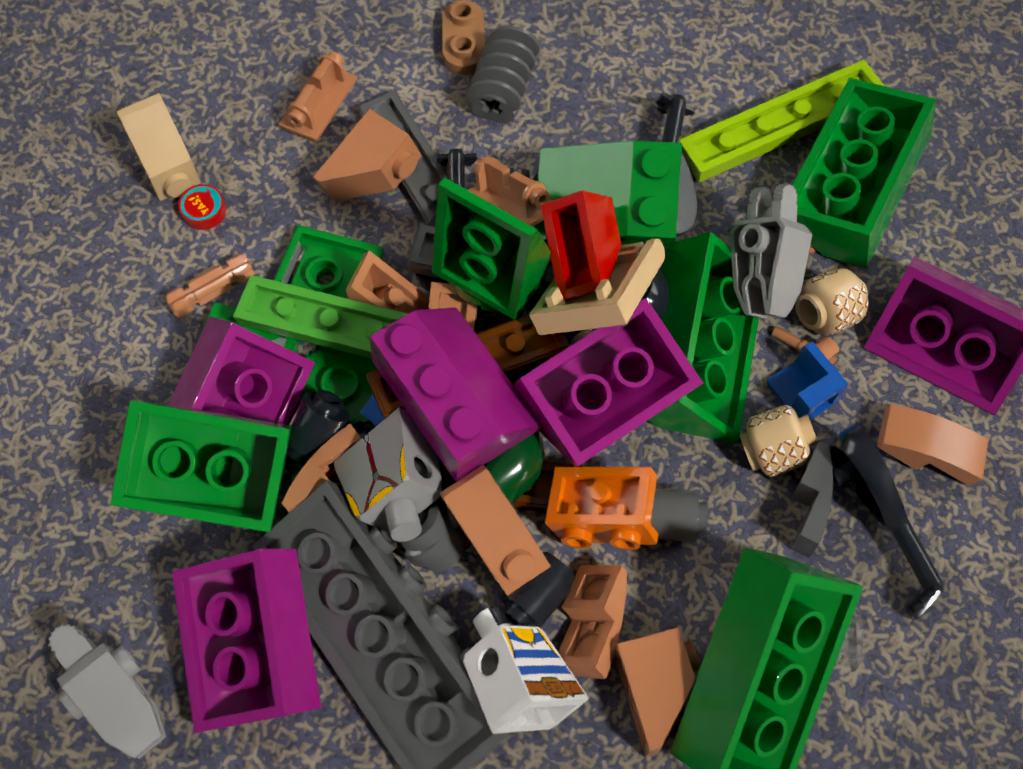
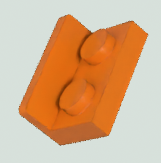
M555 467L545 524L564 545L572 548L586 549L591 547L592 543L610 544L623 550H636L640 548V545H656L658 533L651 525L657 474L652 467Z

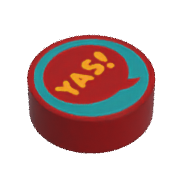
M201 184L187 189L180 197L178 207L184 222L193 229H211L217 226L225 217L226 204L223 196L217 188L211 185Z

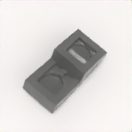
M818 441L814 448L810 461L805 466L791 497L809 506L791 547V550L808 558L816 550L822 539L830 512L833 493V470L828 444Z

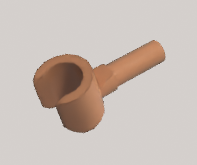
M778 326L774 328L771 334L772 337L796 349L799 353L802 347L809 343ZM824 336L814 343L831 364L837 361L834 355L839 352V346L834 340Z

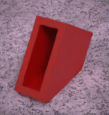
M582 190L542 204V215L549 250L551 251L550 255L556 286L559 287L565 302L595 293V289L601 280L609 279L610 282L621 248L612 197Z

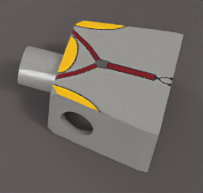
M401 408L396 409L333 462L354 515L364 523L374 527L377 525L380 529L389 532L391 538L398 542L410 541L420 535L422 527L418 514L439 499L441 496L440 492L443 491L439 457L407 411Z

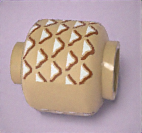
M840 267L833 268L803 282L801 294L795 305L796 313L799 320L808 329L824 336L836 334L860 323L866 316L868 309L867 287L850 270Z
M782 405L750 417L746 422L747 432L740 434L745 453L753 471L761 469L769 477H776L808 465L812 456L810 446L818 443L809 416L806 415L798 418L795 410L788 405Z

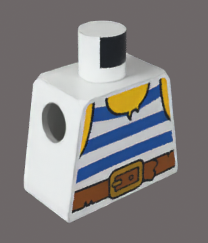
M500 606L489 607L474 618L473 624L482 640L465 653L463 663L493 734L551 729L589 699L545 632L539 627L511 626Z

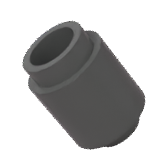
M655 489L651 525L658 533V540L695 542L697 532L706 533L708 505L707 502H699L698 492Z

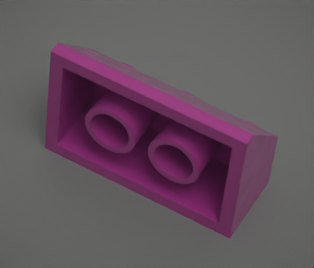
M914 256L863 348L996 415L1023 371V309Z
M645 298L639 302L627 325L596 329L521 377L513 386L542 424V428L538 431L575 467H578L703 384V382L648 299Z
M456 307L414 310L370 336L373 364L455 482L542 428L540 421Z
M210 316L168 406L287 425L315 362L233 322Z
M258 549L172 571L194 734L322 708L296 549Z

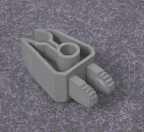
M791 183L776 186V189L773 190V197L766 187H757L751 190L748 198L747 220L737 221L730 230L733 286L745 315L766 319L767 315L786 318L801 294L812 233L805 225L797 223L798 205L796 202L798 201V194H796V189H794V186H791Z
M61 624L59 628L55 627L54 632H50L51 637L48 638L50 640L48 646L52 648V652L56 653L54 656L66 670L64 674L57 678L61 688L64 690L58 697L77 720L85 716L106 743L133 758L141 759L167 737L158 705L135 676L142 669L123 645L119 646L116 650L104 643L97 647L94 641L88 638V634H84L83 630L77 629L74 625L71 627L69 624L66 626Z

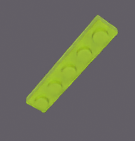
M863 59L680 139L679 143H682V154L690 171L698 183L823 128L849 78L882 86L884 84Z

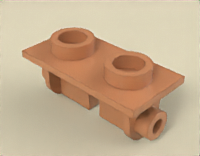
M331 51L328 55L324 54L321 56L318 66L294 102L290 103L287 107L286 114L278 124L280 128L315 142L319 140L358 79V76L344 71V59L340 54Z
M491 156L479 158L475 161L473 172L476 176L477 185L468 191L532 227L543 221L541 205L553 201L549 199V193L546 191L543 183L534 181L516 171L510 174L509 167L499 163L497 159Z

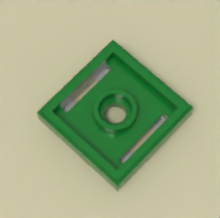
M297 225L274 277V281L287 284L298 261L300 264L291 285L348 299L346 288L364 253L370 250L383 260L384 250L379 245ZM323 274L334 276V280L329 284L322 285L317 282L318 278Z

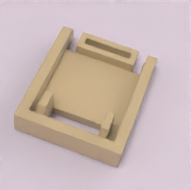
M647 240L645 245L643 242L621 245L610 282L609 279L601 280L595 289V293L565 302L559 287L556 286L554 278L529 314L538 334L546 335L627 325L665 259V250L661 240Z

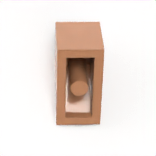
M369 109L317 171L313 179L326 195L333 200L350 199L395 190L403 179L413 173L417 161L422 155L408 133Z
M484 464L440 492L441 497L507 596L551 567L532 535Z
M679 627L622 642L616 646L614 658L645 759L656 756L661 749L696 680L694 673L700 669L695 648L690 640L683 642Z

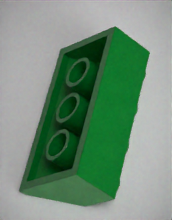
M848 79L792 185L796 189V194H798V201L796 202L798 205L797 223L805 225L812 233L811 245L823 256L867 269L931 138L937 99L858 79Z
M710 231L675 242L674 250L665 249V259L661 268L667 278L670 296L668 306L661 320L703 384L648 421L661 429L737 444L739 443L759 318L745 315L733 286L731 248Z
M744 547L739 563L734 571L721 613L716 621L704 660L698 671L686 710L679 723L678 732L670 753L690 769H797L863 586L781 555Z

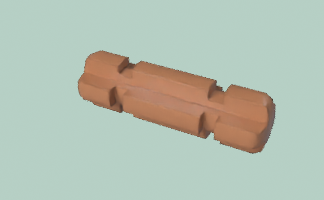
M237 254L225 261L227 266L222 268L220 265H217L186 282L187 288L182 289L179 286L166 293L165 300L176 317H182L194 310L192 305L199 303L202 306L233 288L232 283L237 281L240 285L249 280L250 275H254V271L247 258L243 254Z

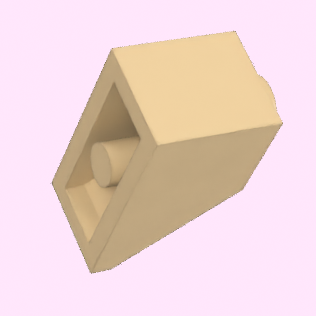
M159 93L116 111L160 201L169 197H181L187 189L201 183L190 155Z

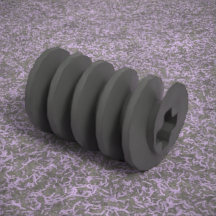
M515 26L497 27L489 33L486 45L481 52V59L477 63L476 72L471 79V86L466 93V103L478 118L504 124L513 121V112L517 111L521 106V97L526 92V83L530 80L531 70L536 63L535 57L540 52V43L532 33Z

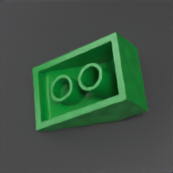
M633 140L540 149L538 181L545 185L546 191L549 193V199L556 200L582 190L612 197L621 245L643 242L645 245L647 240L660 239L664 249L674 250L677 230L682 143ZM543 220L535 225L534 228L538 230L543 240L548 243Z
M444 177L438 184L432 273L516 320L545 280L551 251L536 228Z
M130 400L110 505L270 532L274 523L292 426L240 416Z

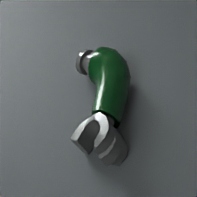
M538 431L484 464L510 504L531 488L540 476L545 456L544 442L541 434ZM435 501L418 514L422 527L420 535L410 541L401 543L406 549L405 556L414 566L426 567L434 573H439L451 568L462 558L466 550L467 538L449 507L445 506L443 508L439 502Z

